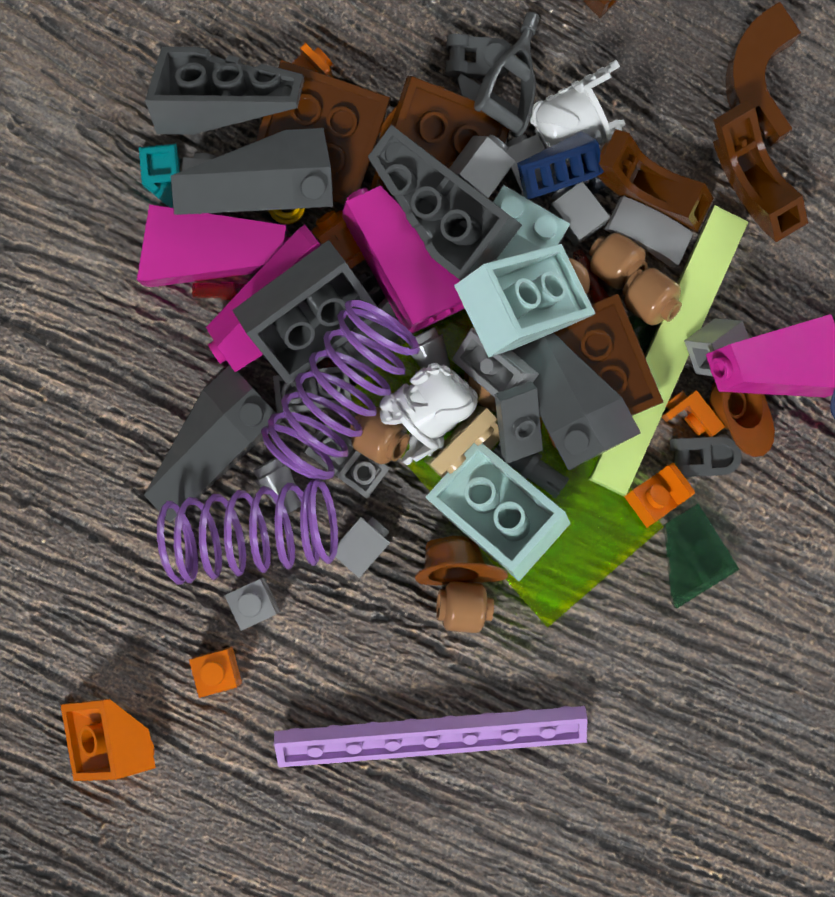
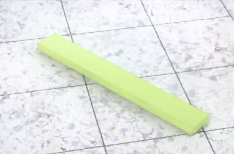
M716 205L711 208L678 281L681 288L679 301L682 303L681 309L670 322L663 320L659 323L645 354V359L664 403L632 416L641 434L600 454L589 477L590 481L622 496L627 495L688 359L689 353L684 340L701 329L748 225V221Z

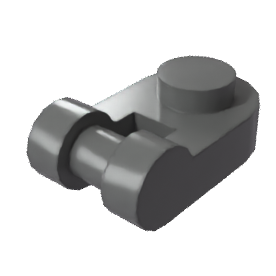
M459 33L450 34L447 36L446 48L450 50V60L446 61L445 74L456 78L463 74L468 78L484 79L493 64L511 46L499 38L470 37ZM465 52L476 53V63L466 62ZM502 67L497 79L507 75L509 70Z
M730 438L670 439V451H674L675 465L684 477L722 476L735 471L741 463V449ZM690 450H700L701 465H690Z

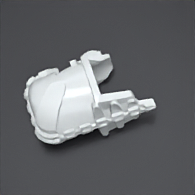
M617 60L612 61L606 67H601L595 73L585 76L584 79L572 83L568 88L559 90L555 95L552 94L546 97L544 101L539 100L533 105L530 122L534 125V131L538 134L545 149L581 131L595 138L599 145L610 141L615 129L622 131V127L625 126L624 120H614L608 123L604 111L592 88L612 78L610 73L620 67Z
M438 363L428 364L427 368L423 367L411 378L410 382L412 385H402L394 394L384 396L380 402V418L384 424L397 425L402 423L410 431L409 450L401 460L406 465L411 464L413 460L417 462L427 455L431 456L437 449L442 450L444 448L445 434L451 431L457 423L467 419L477 406L478 395L476 391L469 386L468 382L444 364L443 366Z

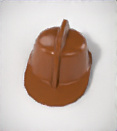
M714 382L709 397V407L723 423L725 429L730 431L736 445L743 453L752 457L764 456L770 451L775 436L773 418L765 394L719 392Z
M449 536L427 542L425 567L415 575L416 581L424 585H447L453 581L496 582L508 578V572L503 568L485 564L478 545L464 536Z

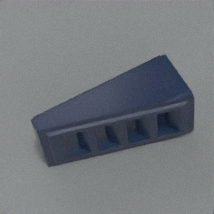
M581 131L518 162L517 167L524 197L529 200L587 181L604 173L599 165L601 153L598 141ZM568 158H569V161H570V166H569V167H567V165H566V160H565V159H568ZM554 163L555 174L552 175L550 164ZM540 168L542 180L537 182L534 169Z

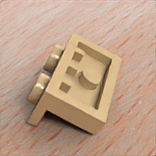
M478 406L444 440V448L442 450L437 449L424 461L441 478L447 472L449 474L453 473L466 460L464 453L473 443L477 446L483 443L491 450L500 441L498 424L495 422L497 418L487 408Z

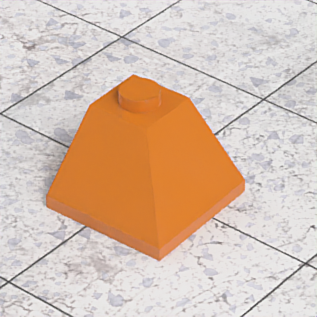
M103 699L61 705L73 781L117 780L156 768L154 744L150 738L149 729L112 700Z

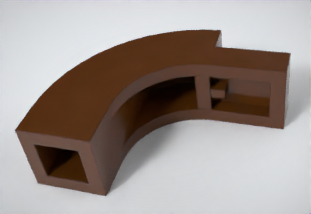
M781 2L760 14L746 29L732 52L726 72V94L730 109L746 100L751 103L756 109L762 139L767 140L771 147L783 140L792 130V127L768 92L765 81L766 66L771 58L790 47L801 34Z
M746 100L714 119L718 139L713 144L720 164L740 201L760 228L775 242H778L808 224L803 195L782 177L767 153L755 107Z
M615 129L611 140L607 141L601 150L599 165L604 173L598 175V178L607 187L621 197L625 196L670 217L687 229L698 232L714 199L705 183L678 175L659 166L642 153L628 132Z

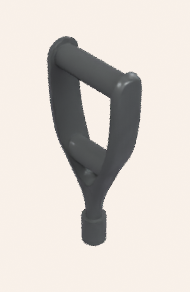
M535 12L526 13L521 27V37L489 69L474 103V109L477 112L483 111L509 129L514 137H520L525 132L534 104L536 80L530 44L531 37L535 35L540 20L539 15ZM502 67L521 79V93L517 116L490 98L493 86Z

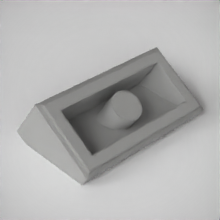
M475 328L470 329L452 359L454 363L494 397V394L529 381L534 382L539 375L538 372L511 350L488 357Z

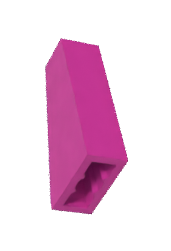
M382 186L370 191L368 188L359 189L347 198L342 217L401 324L413 334L465 309L454 286L460 280L431 258L424 242L407 220L401 206Z
M149 204L137 281L145 287H158L256 274L290 238L286 225L209 213L174 215L173 208Z
M306 225L300 227L206 327L213 339L211 343L207 344L220 364L227 360L234 372H237L263 354L246 334L232 310L320 247L319 242Z
M829 314L735 342L707 353L706 357L718 391L823 398L831 396L835 389V323L832 315Z

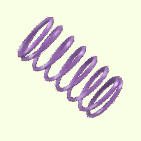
M350 300L345 303L346 310H341L337 315L340 329L325 333L323 339L326 350L312 353L309 358L312 371L298 374L295 379L297 392L284 395L281 400L283 412L272 414L268 420V425L264 426L261 430L264 444L269 451L284 465L308 478L317 480L333 478L335 469L328 455L348 457L349 450L344 440L327 426L349 437H360L363 431L358 421L339 405L324 397L305 392L302 387L305 378H316L329 395L357 414L376 416L377 413L375 405L363 392L338 377L320 372L316 366L318 358H331L344 374L374 394L386 396L391 393L387 381L376 371L350 356L335 352L330 344L332 337H346L358 352L383 370L396 375L405 374V367L401 360L388 349L403 355H415L420 351L415 336L403 324L385 311L361 300ZM348 315L352 322L373 340L350 331L344 321L346 316ZM358 316L388 328L404 339L412 349L400 346L386 339L370 328ZM364 345L382 354L384 357L390 360L395 366L385 362L384 360L373 354ZM345 363L350 364L351 366L361 370L362 372L373 378L382 388L375 386L367 380H365L364 378L360 377ZM330 383L350 392L360 399L368 409L360 407L344 397ZM301 398L310 411L327 426L310 417L290 412L288 406L290 400ZM313 402L319 403L342 416L355 428V431L332 420ZM287 418L294 429L275 423L278 419ZM297 421L320 430L330 437L342 451L330 448L318 441ZM276 431L286 433L309 446L326 463L328 471L317 469L303 461L285 445ZM269 432H270V435H271L272 439L274 440L275 444L277 445V447H278L282 452H280V451L274 446V444L271 442V440L269 439V437H268Z
M312 479L304 492L296 484L287 482L279 492V495L270 487L262 486L254 498L245 490H237L229 501L221 494H212L204 504L197 498L188 497L180 507L174 501L167 500L160 509L157 519L158 551L167 576L177 585H181L185 581L192 583L198 573L197 546L189 520L184 514L189 505H196L201 510L199 522L201 561L208 577L212 580H216L222 570L221 544L215 522L209 512L214 501L221 502L226 508L224 544L229 567L236 576L243 574L246 568V547L242 527L234 510L238 498H245L251 506L249 517L251 553L257 569L262 573H266L270 566L271 551L266 523L258 506L263 494H269L276 504L274 517L276 547L282 565L286 569H291L295 561V544L290 519L284 506L285 496L289 490L294 491L301 501L300 530L302 546L308 563L316 566L320 557L326 564H331L337 554L338 526L333 499L328 487L322 480ZM317 487L322 491L329 515L331 536L329 556L325 553L318 530L316 516ZM168 508H172L177 514L174 526V552L181 577H177L174 574L166 552L164 523ZM282 521L287 540L288 559L284 547ZM231 523L234 526L238 543L239 567H237L233 553ZM257 523L259 525V530L262 539L263 563L261 560L258 547ZM207 524L214 546V572L208 557L206 543ZM308 525H309L310 534H311L312 550H311L310 539H309ZM181 529L185 542V564L181 547Z

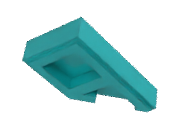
M177 144L139 147L142 185L166 206L173 208L171 175L181 172Z

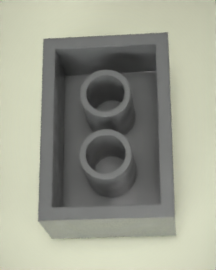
M328 240L232 311L246 334L288 385L296 379L299 373H304L311 368L309 358L312 353L326 350L323 337L327 331L340 329L337 315L341 310H346L345 303L347 301L361 300L374 306L376 304L345 260ZM347 315L344 319L345 324L350 331L359 333L361 330ZM358 316L368 326L374 322L364 317ZM333 336L330 344L336 350L348 340L346 337ZM319 357L316 364L325 357Z

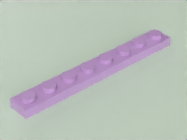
M563 706L553 709H526L516 712L445 716L442 718L369 722L366 724L344 726L330 725L328 727L307 729L292 728L274 731V746L278 767L280 768L587 743V713L585 706Z

